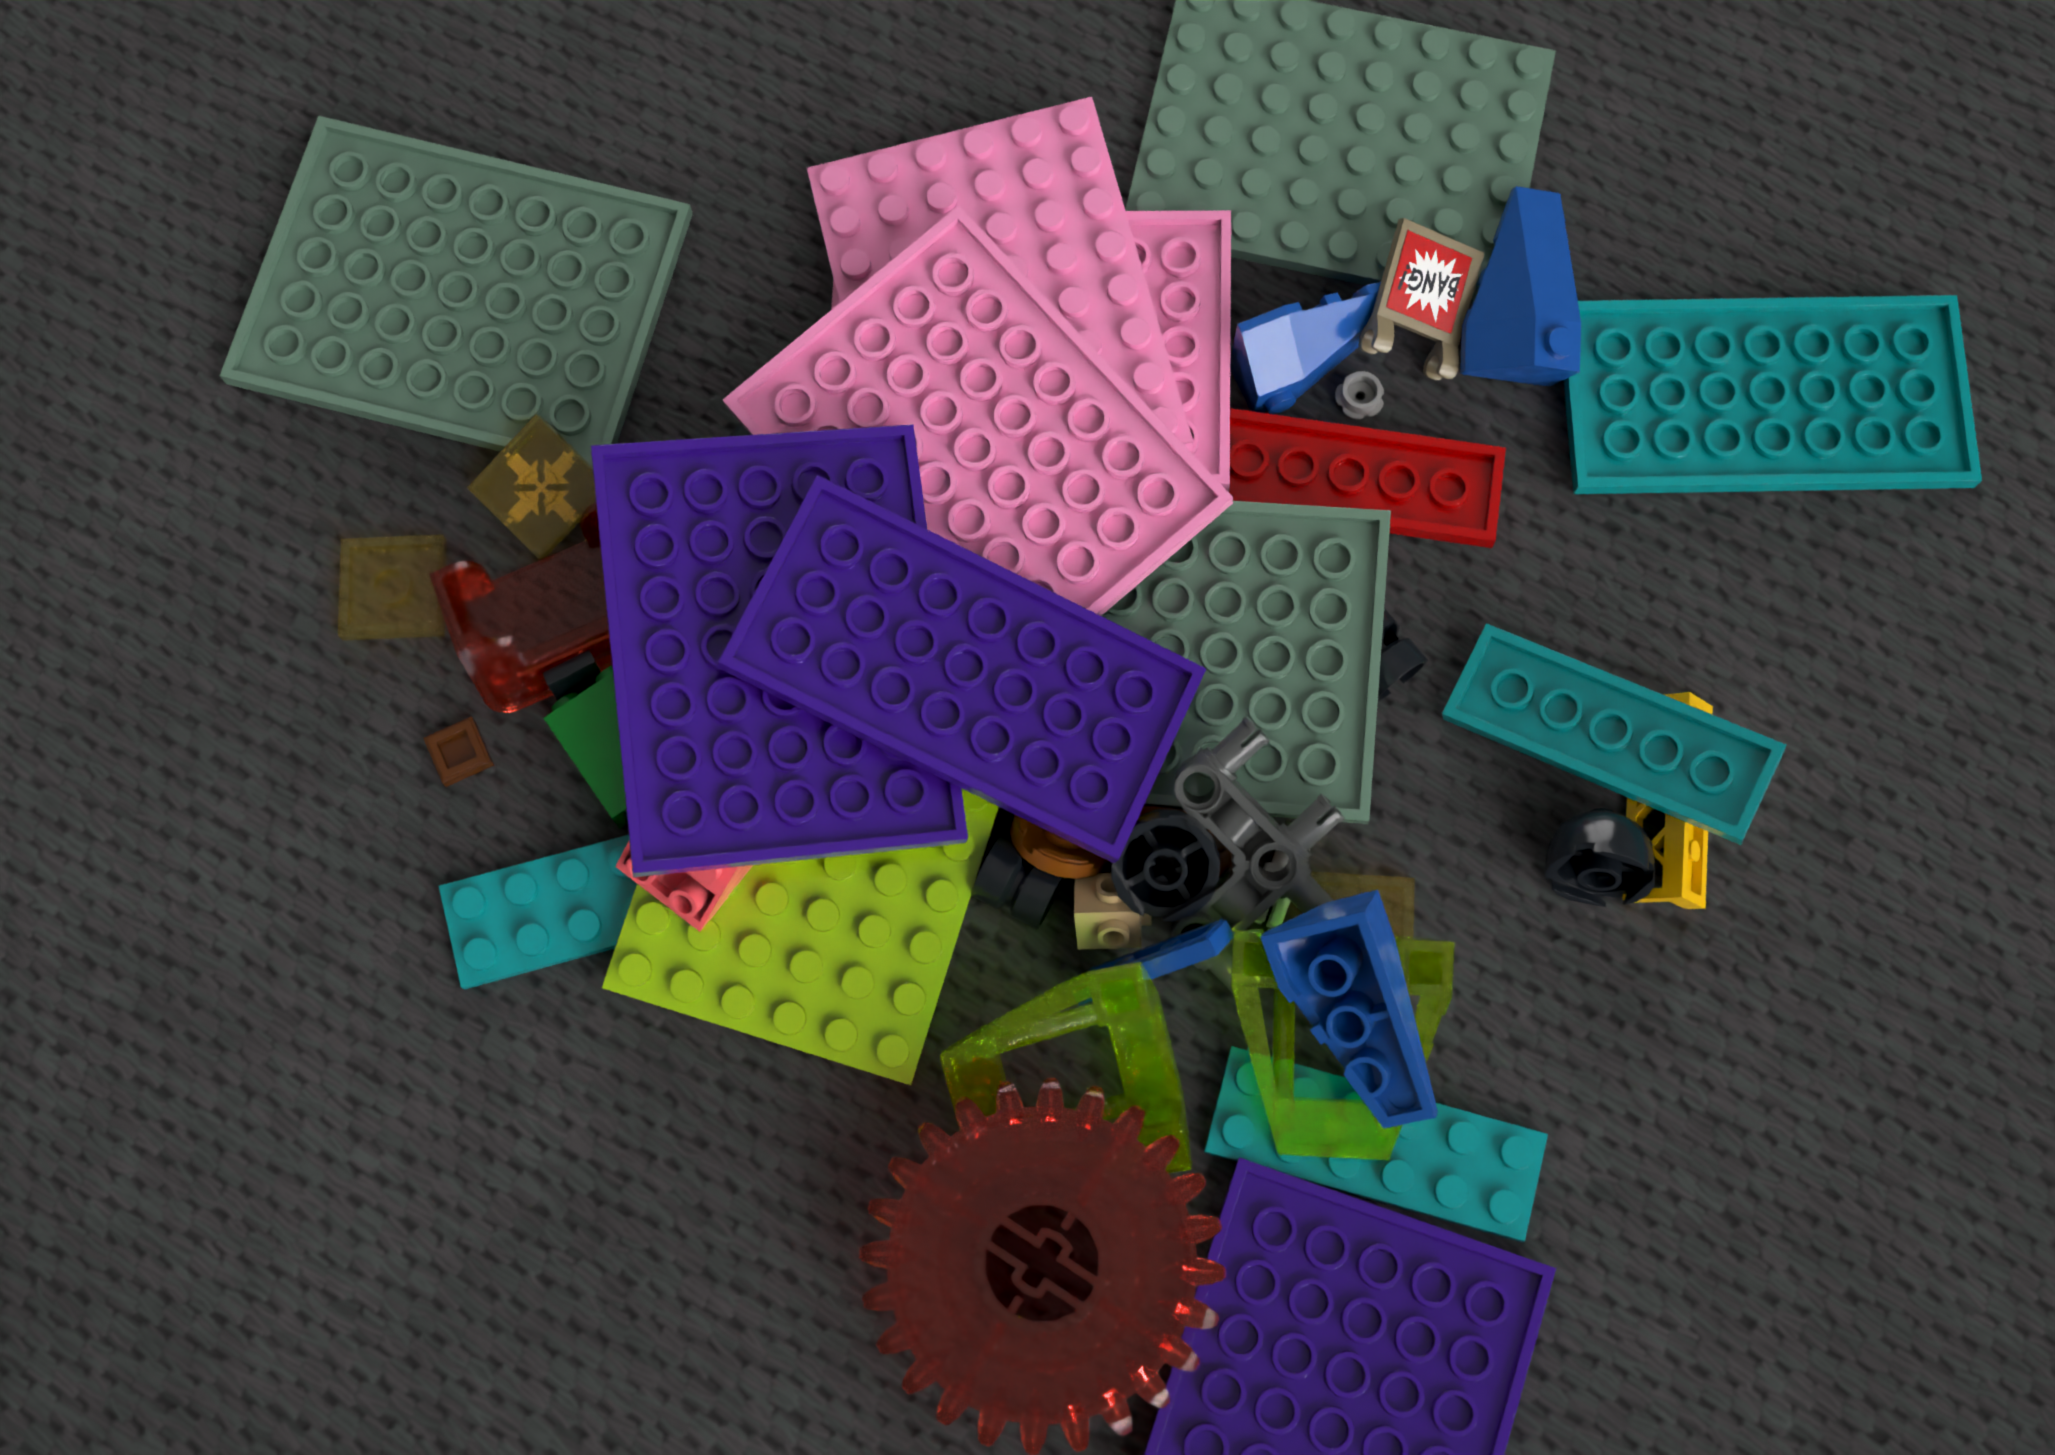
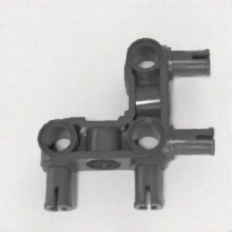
M1247 716L1213 749L1209 746L1205 749L1201 748L1193 757L1183 761L1176 771L1174 784L1175 795L1180 805L1189 816L1196 818L1206 829H1209L1232 853V865L1219 877L1215 886V892L1211 900L1192 916L1173 921L1171 938L1180 935L1183 928L1191 923L1207 925L1220 919L1227 920L1234 938L1217 956L1193 965L1197 969L1201 968L1203 971L1209 969L1235 995L1239 1002L1247 999L1250 996L1247 992L1249 988L1254 992L1262 984L1264 978L1257 974L1231 947L1233 941L1279 898L1287 897L1302 913L1316 908V905L1320 906L1326 902L1334 901L1310 876L1312 871L1309 867V857L1312 855L1310 849L1339 822L1345 819L1342 813L1335 806H1332L1330 800L1321 793L1317 797L1318 799L1291 824L1287 826L1283 823L1280 826L1236 780L1237 775L1235 772L1259 749L1270 742L1269 738L1260 728L1248 738L1256 730V724ZM1195 772L1206 773L1213 779L1214 787L1206 795H1192L1185 789L1183 784L1187 776ZM1269 850H1279L1284 852L1289 860L1287 865L1280 871L1270 872L1260 866L1259 859Z

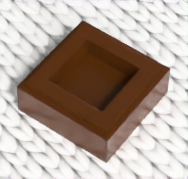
M472 716L423 738L440 779L446 787L494 766L477 723Z

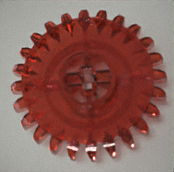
M1046 1078L1038 1093L1036 1106L1029 1107L1023 1106L1018 1091L1010 1081L1001 1082L996 1094L997 1113L987 1117L983 1115L979 1107L970 1098L962 1096L955 1102L956 1118L960 1131L950 1137L942 1129L929 1122L921 1124L918 1127V1135L929 1157L922 1165L909 1159L893 1157L888 1164V1169L895 1180L906 1190L901 1200L889 1198L873 1199L868 1207L869 1213L874 1218L891 1227L889 1240L874 1241L863 1245L860 1248L859 1258L862 1261L875 1267L887 1269L888 1282L873 1287L862 1296L863 1306L866 1309L875 1311L894 1310L897 1323L887 1329L877 1340L876 1346L879 1353L894 1354L911 1349L917 1359L906 1372L902 1381V1388L907 1394H913L925 1389L935 1381L943 1387L945 1391L939 1402L936 1417L937 1421L944 1426L951 1424L959 1418L968 1406L979 1410L978 1440L981 1444L988 1447L993 1445L1001 1435L1007 1421L1020 1423L1021 1440L1025 1451L1030 1455L1040 1453L1046 1439L1048 1424L1061 1423L1067 1441L1077 1452L1086 1450L1088 1447L1090 1435L1089 1417L1099 1413L1119 1435L1124 1436L1130 1433L1132 1430V1420L1126 1399L1136 1392L1148 1403L1158 1408H1165L1170 1403V1396L1166 1385L1157 1373L1163 1364L1167 1363L1177 1369L1190 1372L1196 1371L1200 1365V1360L1196 1353L1180 1338L1185 1326L1198 1329L1214 1328L1219 1321L1218 1314L1208 1305L1194 1299L1196 1286L1211 1285L1226 1278V1268L1222 1264L1210 1259L1197 1257L1196 1244L1212 1238L1221 1231V1220L1207 1215L1189 1216L1185 1206L1186 1203L1201 1192L1207 1181L1201 1173L1184 1174L1175 1178L1170 1177L1165 1168L1175 1157L1180 1141L1175 1135H1168L1157 1139L1147 1147L1139 1142L1137 1138L1145 1117V1111L1140 1106H1131L1113 1124L1102 1119L1105 1104L1104 1091L1101 1087L1095 1085L1085 1092L1076 1110L1064 1108L1062 1090L1056 1078ZM1031 1208H1056L1068 1213L1060 1225L1067 1232L1077 1219L1089 1231L1097 1249V1276L1068 1258L1073 1251V1247L1061 1233L1049 1228H1041L1038 1235L1035 1236L1011 1220V1218ZM1005 1226L1038 1249L1043 1247L1048 1238L1057 1241L1063 1249L1056 1258V1261L1091 1283L1093 1287L1090 1294L1082 1300L1047 1276L1044 1277L1039 1287L1030 1284L1024 1278V1275L1031 1265L995 1242L998 1231ZM990 1251L1016 1268L1011 1279L1023 1293L1034 1298H1043L1047 1290H1049L1076 1309L1056 1318H1032L1018 1312L1026 1299L1021 1294L1016 1295L1009 1306L998 1295L991 1278Z

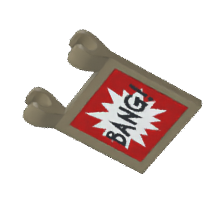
M1406 218L1398 219L1374 309L1359 338V349L1368 354L1389 352L1394 342V325H1397L1436 341L1423 367V373L1426 377L1433 380H1441L1442 377L1453 379L1459 368L1458 346L1462 334V324L1470 307L1484 252Z

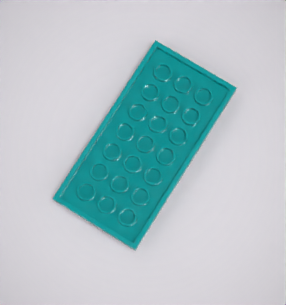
M1957 295L1578 301L1581 318L1580 372L1563 380L1573 494L1975 488L1982 481Z

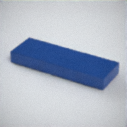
M1217 920L1091 967L1073 984L1071 990L1078 1005H1083L1215 957L1234 938L1233 932L1227 920Z

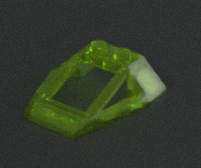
M1270 929L1233 930L1230 985L1278 1155L1389 1160L1402 1125L1383 1128L1363 1100L1294 1097L1295 1002L1289 1003L1279 990L1260 936L1262 933ZM1394 934L1409 995L1420 996L1414 1017L1425 1062L1427 1063L1434 1045L1432 1041L1442 1015L1445 1016L1452 999L1455 942ZM1258 987L1274 988L1273 1065L1271 1063Z
M1142 962L1085 972L1060 983L964 1036L940 1054V1061L967 1157L1029 1165L1033 1164V1160L1067 1164L1068 1170L1089 1172V1168L1119 1171L1118 1176L1137 1179L1192 1169L1183 1089L1159 993ZM1092 998L1093 1003L1087 1004L1081 1007L1057 1013L1075 1004ZM1098 1024L1099 1027L1108 1026L1124 1093L1018 1124L1000 1053ZM1128 1114L1125 1130L1129 1144L1040 1141Z

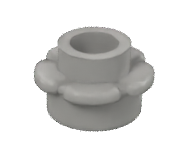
M1358 371L1346 376L1344 383L1338 385L1335 399L1336 403L1343 407V413L1346 416L1360 420L1366 415L1373 417L1380 412L1384 404L1383 399H1381L1384 389L1375 375L1365 371ZM1361 393L1365 398L1358 400L1355 395Z

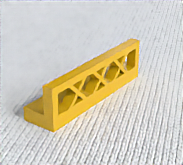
M1691 692L1665 694V696L1707 713H1713L1712 705ZM1627 797L1626 817L1638 823L1643 829V819L1654 808ZM1665 813V827L1651 841L1654 857L1663 865L1662 888H1653L1648 896L1635 903L1671 902L1684 909H1705L1708 831ZM1623 894L1622 900H1625L1626 894Z

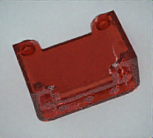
M596 502L588 506L581 515L580 526L586 539L585 541L492 581L486 569L481 564L473 561L453 563L429 574L455 652L485 704L493 711L511 713L552 696L553 693L542 673L589 649L601 671L612 665Z

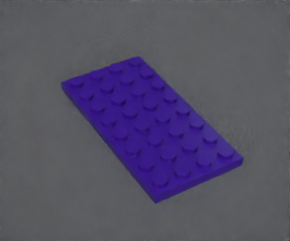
M819 475L816 476L722 653L717 667L1114 864L1119 860L1206 671V668Z

